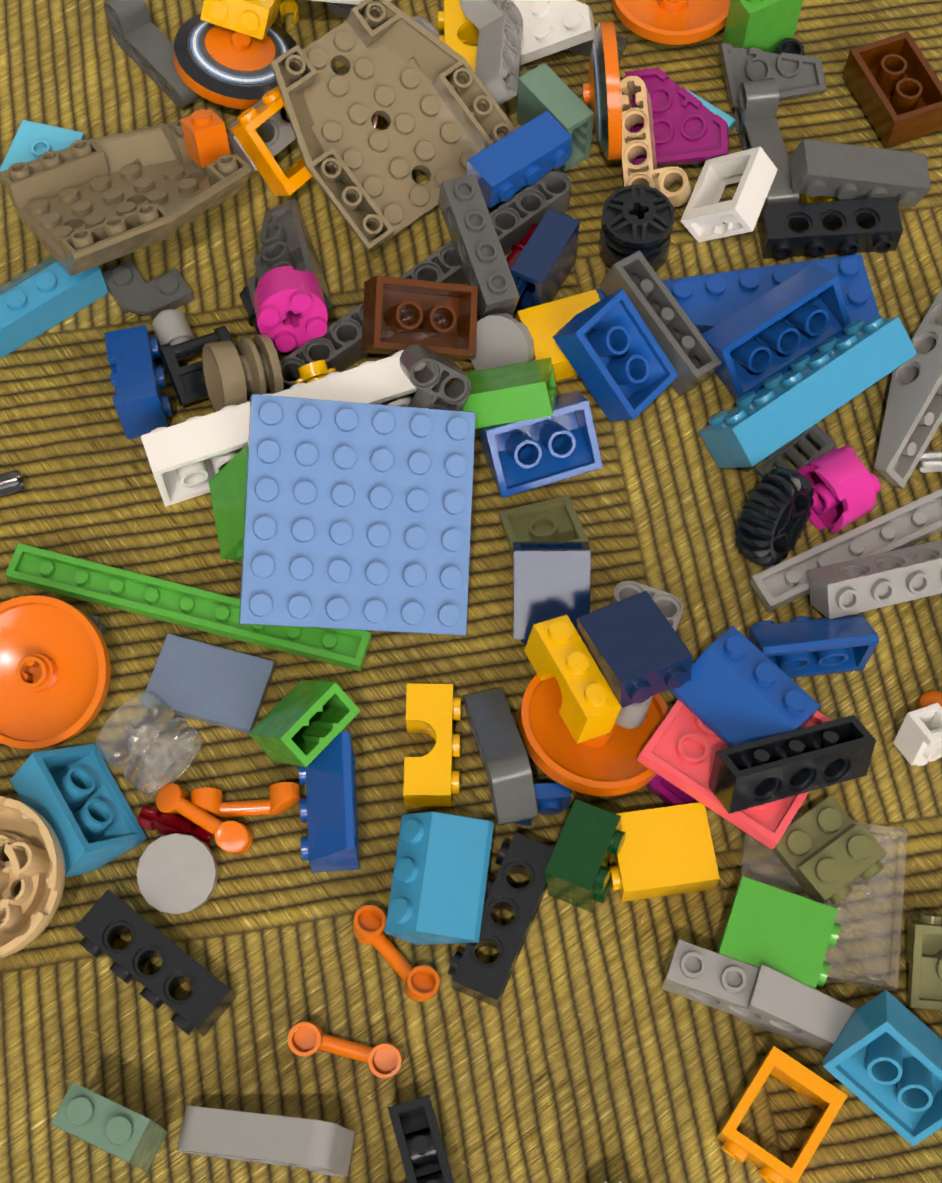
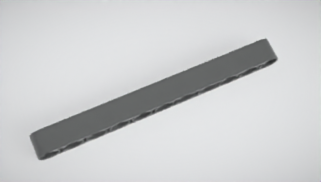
M551 171L542 176L538 182L528 186L490 213L504 255L511 252L512 245L519 243L533 224L540 223L548 208L559 213H565L568 210L571 194V180L568 175L560 171ZM452 241L399 277L463 285L467 283ZM363 303L329 326L325 335L309 340L280 361L284 390L295 385V381H288L289 379L301 378L298 368L303 365L315 362L318 359H326L328 369L336 368V372H343L368 354L361 352Z

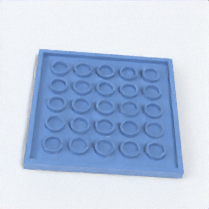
M252 394L250 397L239 624L465 636L467 629L476 412Z

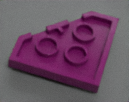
M656 67L625 72V77L637 76L641 78L649 92L652 102L657 168L705 162L708 159L730 154L727 122L719 115H715L707 109L700 100L685 88L678 86L668 78V75L661 69ZM633 94V99L630 102L633 108H638L635 101V94ZM644 124L634 125L629 132H639ZM637 156L632 164H642L647 156Z

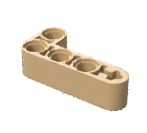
M628 76L620 81L624 187L628 185H645L656 188L667 196L673 207L685 205L692 194V187L688 176L679 167L671 166L657 169L651 98L645 82L641 78ZM633 94H635V101L638 108H633L630 102L633 99ZM644 124L639 132H629L634 125ZM637 156H647L642 164H632ZM672 183H683L678 191H667Z

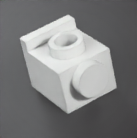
M939 703L908 712L893 742L911 766H923L928 761L932 762L942 757V707Z

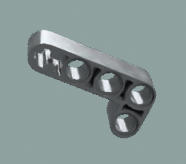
M108 0L104 3L110 30L117 44L179 108L183 109L202 97L191 90L178 75L173 62L174 44L150 21L144 0Z
M775 78L741 82L734 108L735 127L742 150L761 146L778 169L764 205L799 203L800 194L793 193L789 156L776 119L779 105V88Z
M419 344L411 345L402 352L400 367L410 382L418 388L407 407L460 411L471 392V383L459 366L452 360ZM426 362L423 369L415 371L419 364ZM455 378L451 385L445 386L448 380Z
M498 687L463 695L468 723L488 779L493 811L498 826L538 817L528 755L502 688Z

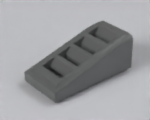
M815 424L778 449L756 468L755 472L762 478L764 474H769L775 466L794 470L785 460L787 457L799 469L826 452L835 449L837 445L831 437ZM798 449L809 458L808 461L797 451Z

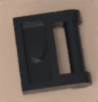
M225 325L214 328L213 333L172 346L170 343L158 346L161 361L166 367L180 407L208 398L209 396L205 384L202 361L180 367L177 359L203 351V347L207 343L224 340L232 341Z

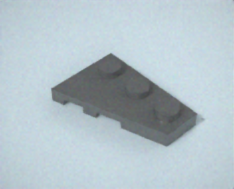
M721 43L718 46L731 110L735 108L741 82L775 78L779 88V101L823 94L827 90L821 58L782 52V54L763 52L762 49L749 47V49L732 47L733 44Z

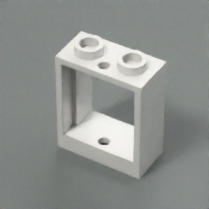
M761 146L706 160L680 221L698 243L752 232L778 169ZM739 182L733 199L719 202L725 186Z

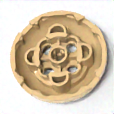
M0 796V958L7 957L25 948L45 930L60 904L66 876L62 846L48 821L30 806ZM3 849L9 861H3L1 855ZM21 881V890L16 896L14 889L16 884Z

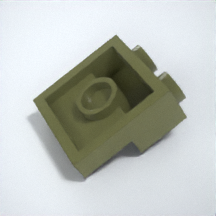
M569 495L499 512L500 524L509 545L512 562L513 542L589 543Z
M832 795L789 825L778 844L772 850L813 901L822 904L831 901L834 906L853 892L850 885L861 877L866 883L883 870L884 866L880 862L887 855L886 851L861 822L856 825Z
M919 913V920H908L906 961L909 963L907 1005L910 1008L942 1010V915Z

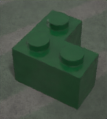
M575 799L544 871L549 896L592 913L597 901L600 903L605 902L612 883L611 880H608L611 869L607 868V863L611 854H619L626 836V832L621 831V816Z

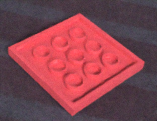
M677 700L640 753L637 761L773 850L809 792L729 814L709 788L715 752L729 747L680 700ZM816 711L805 727L832 720Z

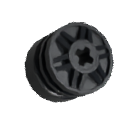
M628 185L616 190L607 198L602 210L599 237V253L606 267L611 269L613 264L639 250L655 272L665 264L669 253L670 236L675 219L673 205L667 196L656 188L645 185Z

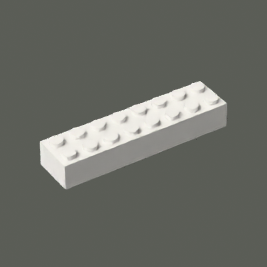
M401 350L390 357L378 361H367L356 368L343 372H332L324 378L308 383H297L289 389L263 395L407 407L418 388L410 382L400 367V356L404 351ZM426 363L419 364L415 371L423 369ZM250 401L239 405H228L220 411L205 416H194L183 423L170 427H159L141 436L165 507L209 493V481L245 446H248Z

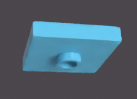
M22 120L0 167V172L8 170L12 164L19 162L27 163L38 159L45 152L60 151L70 147L75 141L86 140L85 134L83 132Z

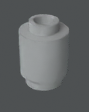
M163 310L152 322V328L160 345L170 343L172 346L195 338L184 313L180 310ZM194 354L178 358L177 361L182 362L188 360Z

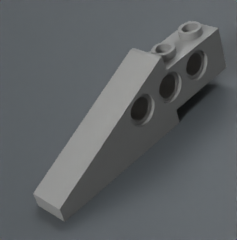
M942 288L911 340L917 355L893 371L874 468L892 486L902 489L942 422Z
M678 940L673 950L661 988L739 1017L738 1021L826 1053L829 1052L854 1012L857 1011V1009L765 965H761L758 968L682 940Z

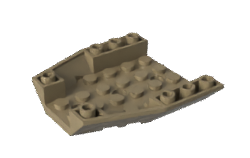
M364 0L351 9L346 21L304 49H301L297 44L270 63L305 167L367 251L390 241L438 207L442 181L467 176V160L516 130L465 58L388 0ZM333 61L345 63L348 73L344 75L336 74L331 68V63ZM375 115L384 117L388 122V128L385 130L375 128L371 122V117ZM417 169L424 171L428 177V183L424 185L417 184L412 179V171Z
M178 120L176 122L90 140H78L73 142L68 148L60 151L45 152L38 159L30 162L12 164L8 170L0 172V178L21 221L66 272L73 276L172 236L183 224L192 223L205 210L209 208L214 209L242 191L250 176L251 167L237 154L223 155L215 162L207 164L205 168L201 169L187 155L181 123Z

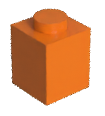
M210 108L207 110H196L190 116L180 119L187 155L201 169L205 168V165L215 162L223 155H231L225 122Z

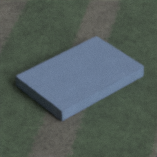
M167 633L142 698V703L146 707L248 734L255 727L276 665L271 660Z

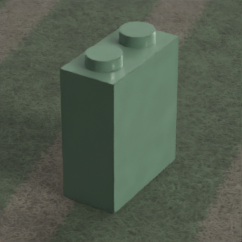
M544 62L534 69L527 70L518 78L517 123L523 126L548 111L573 137L570 158L560 167L563 172H566L590 157L594 113Z
M72 1082L51 1122L52 1125L146 1172L149 1171L168 1133L151 1119Z

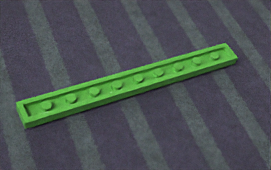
M18 543L5 573V577L9 582L360 672L372 639L371 632L362 630L239 624L240 599Z

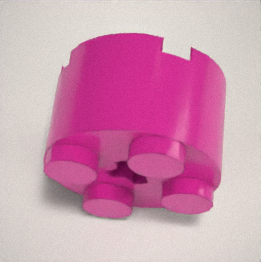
M281 266L268 271L260 278L257 283L258 287L253 295L257 326L261 334L269 335L277 350L289 352L301 347L311 339L325 335L327 332L328 313L322 286L313 273L307 270L305 272L294 270L293 266Z
M849 446L832 449L797 470V472L811 481L812 488L814 489L812 497L814 504L810 508L811 516L808 518V521L819 530L824 528L831 529L829 533L838 532L870 512L876 503V493L881 489L878 478L868 472L864 464L857 458L855 451Z

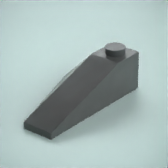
M294 198L265 212L259 237L262 246L260 254L255 255L253 262L256 266V272L254 277H250L248 284L252 307L254 308L253 295L258 287L257 283L260 278L268 271L281 266H293L294 270L303 272L307 270L313 273L322 286L326 308L333 307L323 272L296 199Z

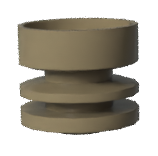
M265 333L257 334L253 340L247 336L242 337L239 341L238 351L232 341L229 340L204 345L202 351L203 373L208 396L215 412L228 405L246 403L250 401L252 394H274L284 390L280 361L269 335Z

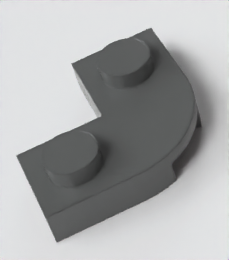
M130 259L102 273L109 293L119 308L126 314L128 312L142 315L150 314L151 319H154L163 310H175L194 300L191 289L176 268L147 283Z

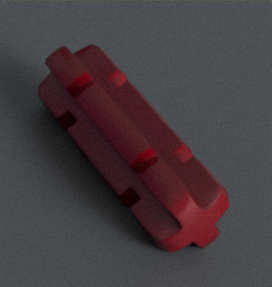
M150 805L143 806L137 819L139 825L151 831L156 829L159 834L164 836L174 833L192 835L210 846L214 836L200 826H195L188 819L172 813H161L158 808Z

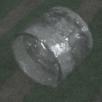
M145 691L126 701L112 714L96 739L95 749L116 770H124L123 775L126 780L133 783L143 796H153L157 794L161 787L167 783H174L186 771L198 754L203 738L194 727H189L183 717H174L172 707L154 691Z

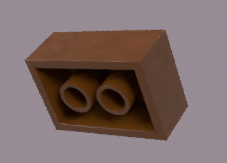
M908 31L850 50L842 77L886 148L942 130V83Z
M378 275L365 281L361 352L393 355L411 345L419 344L453 361H463L475 357L478 286Z

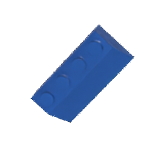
M812 263L706 331L702 336L722 362L715 370L716 374L734 399L737 400L751 391L757 393L763 389V382L778 373L785 374L791 370L790 364L796 359L805 355L812 356L818 352L817 346L823 341L832 337L839 338L845 334L843 328L849 325L851 321L837 275Z

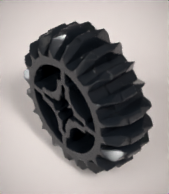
M782 467L779 469L773 468L769 474L766 473L762 476L761 482H757L751 495H748V500L745 506L742 507L741 517L737 520L739 527L735 531V536L737 537L736 547H738V552L751 562L767 567L777 565L781 560L787 558L789 551L794 550L798 539H801V534L804 528L807 527V520L811 516L810 508L814 504V499L812 498L814 489L812 488L811 481L797 471L787 470Z

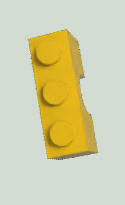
M444 0V11H438V31H444L445 35H439V39L464 57L475 72L478 46H469L468 44H478L479 29L464 14L460 0Z
M568 615L533 624L524 652L541 681L553 677L557 679L562 693V705L559 714L576 744L610 733L622 707Z
M407 683V733L426 734L434 740L435 746L431 752L424 756L404 757L403 797L405 807H451L452 794H459L460 771H452V757H460V734H453V720L461 721V697L453 696V684Z

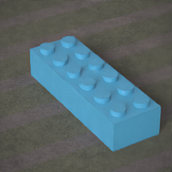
M882 315L865 323L863 319L850 323L843 328L845 334L839 338L832 337L823 341L817 346L818 352L812 356L805 355L796 359L790 364L791 370L785 374L778 373L763 382V389L757 393L751 391L735 401L737 406L730 411L722 410L708 419L709 425L700 430L699 433L718 468L755 466L917 355L899 316L883 319Z

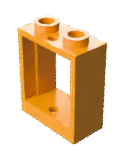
M276 87L262 96L263 103L256 109L250 107L243 111L237 117L239 122L230 129L275 197L290 196L312 177L305 167L303 158L283 172L255 130L284 106L279 88Z
M773 1046L767 1052L716 1138L724 1143L721 1149L730 1157L741 1163L747 1159L760 1168L758 1175L767 1183H797L848 1095ZM769 1074L823 1110L790 1167L736 1130Z

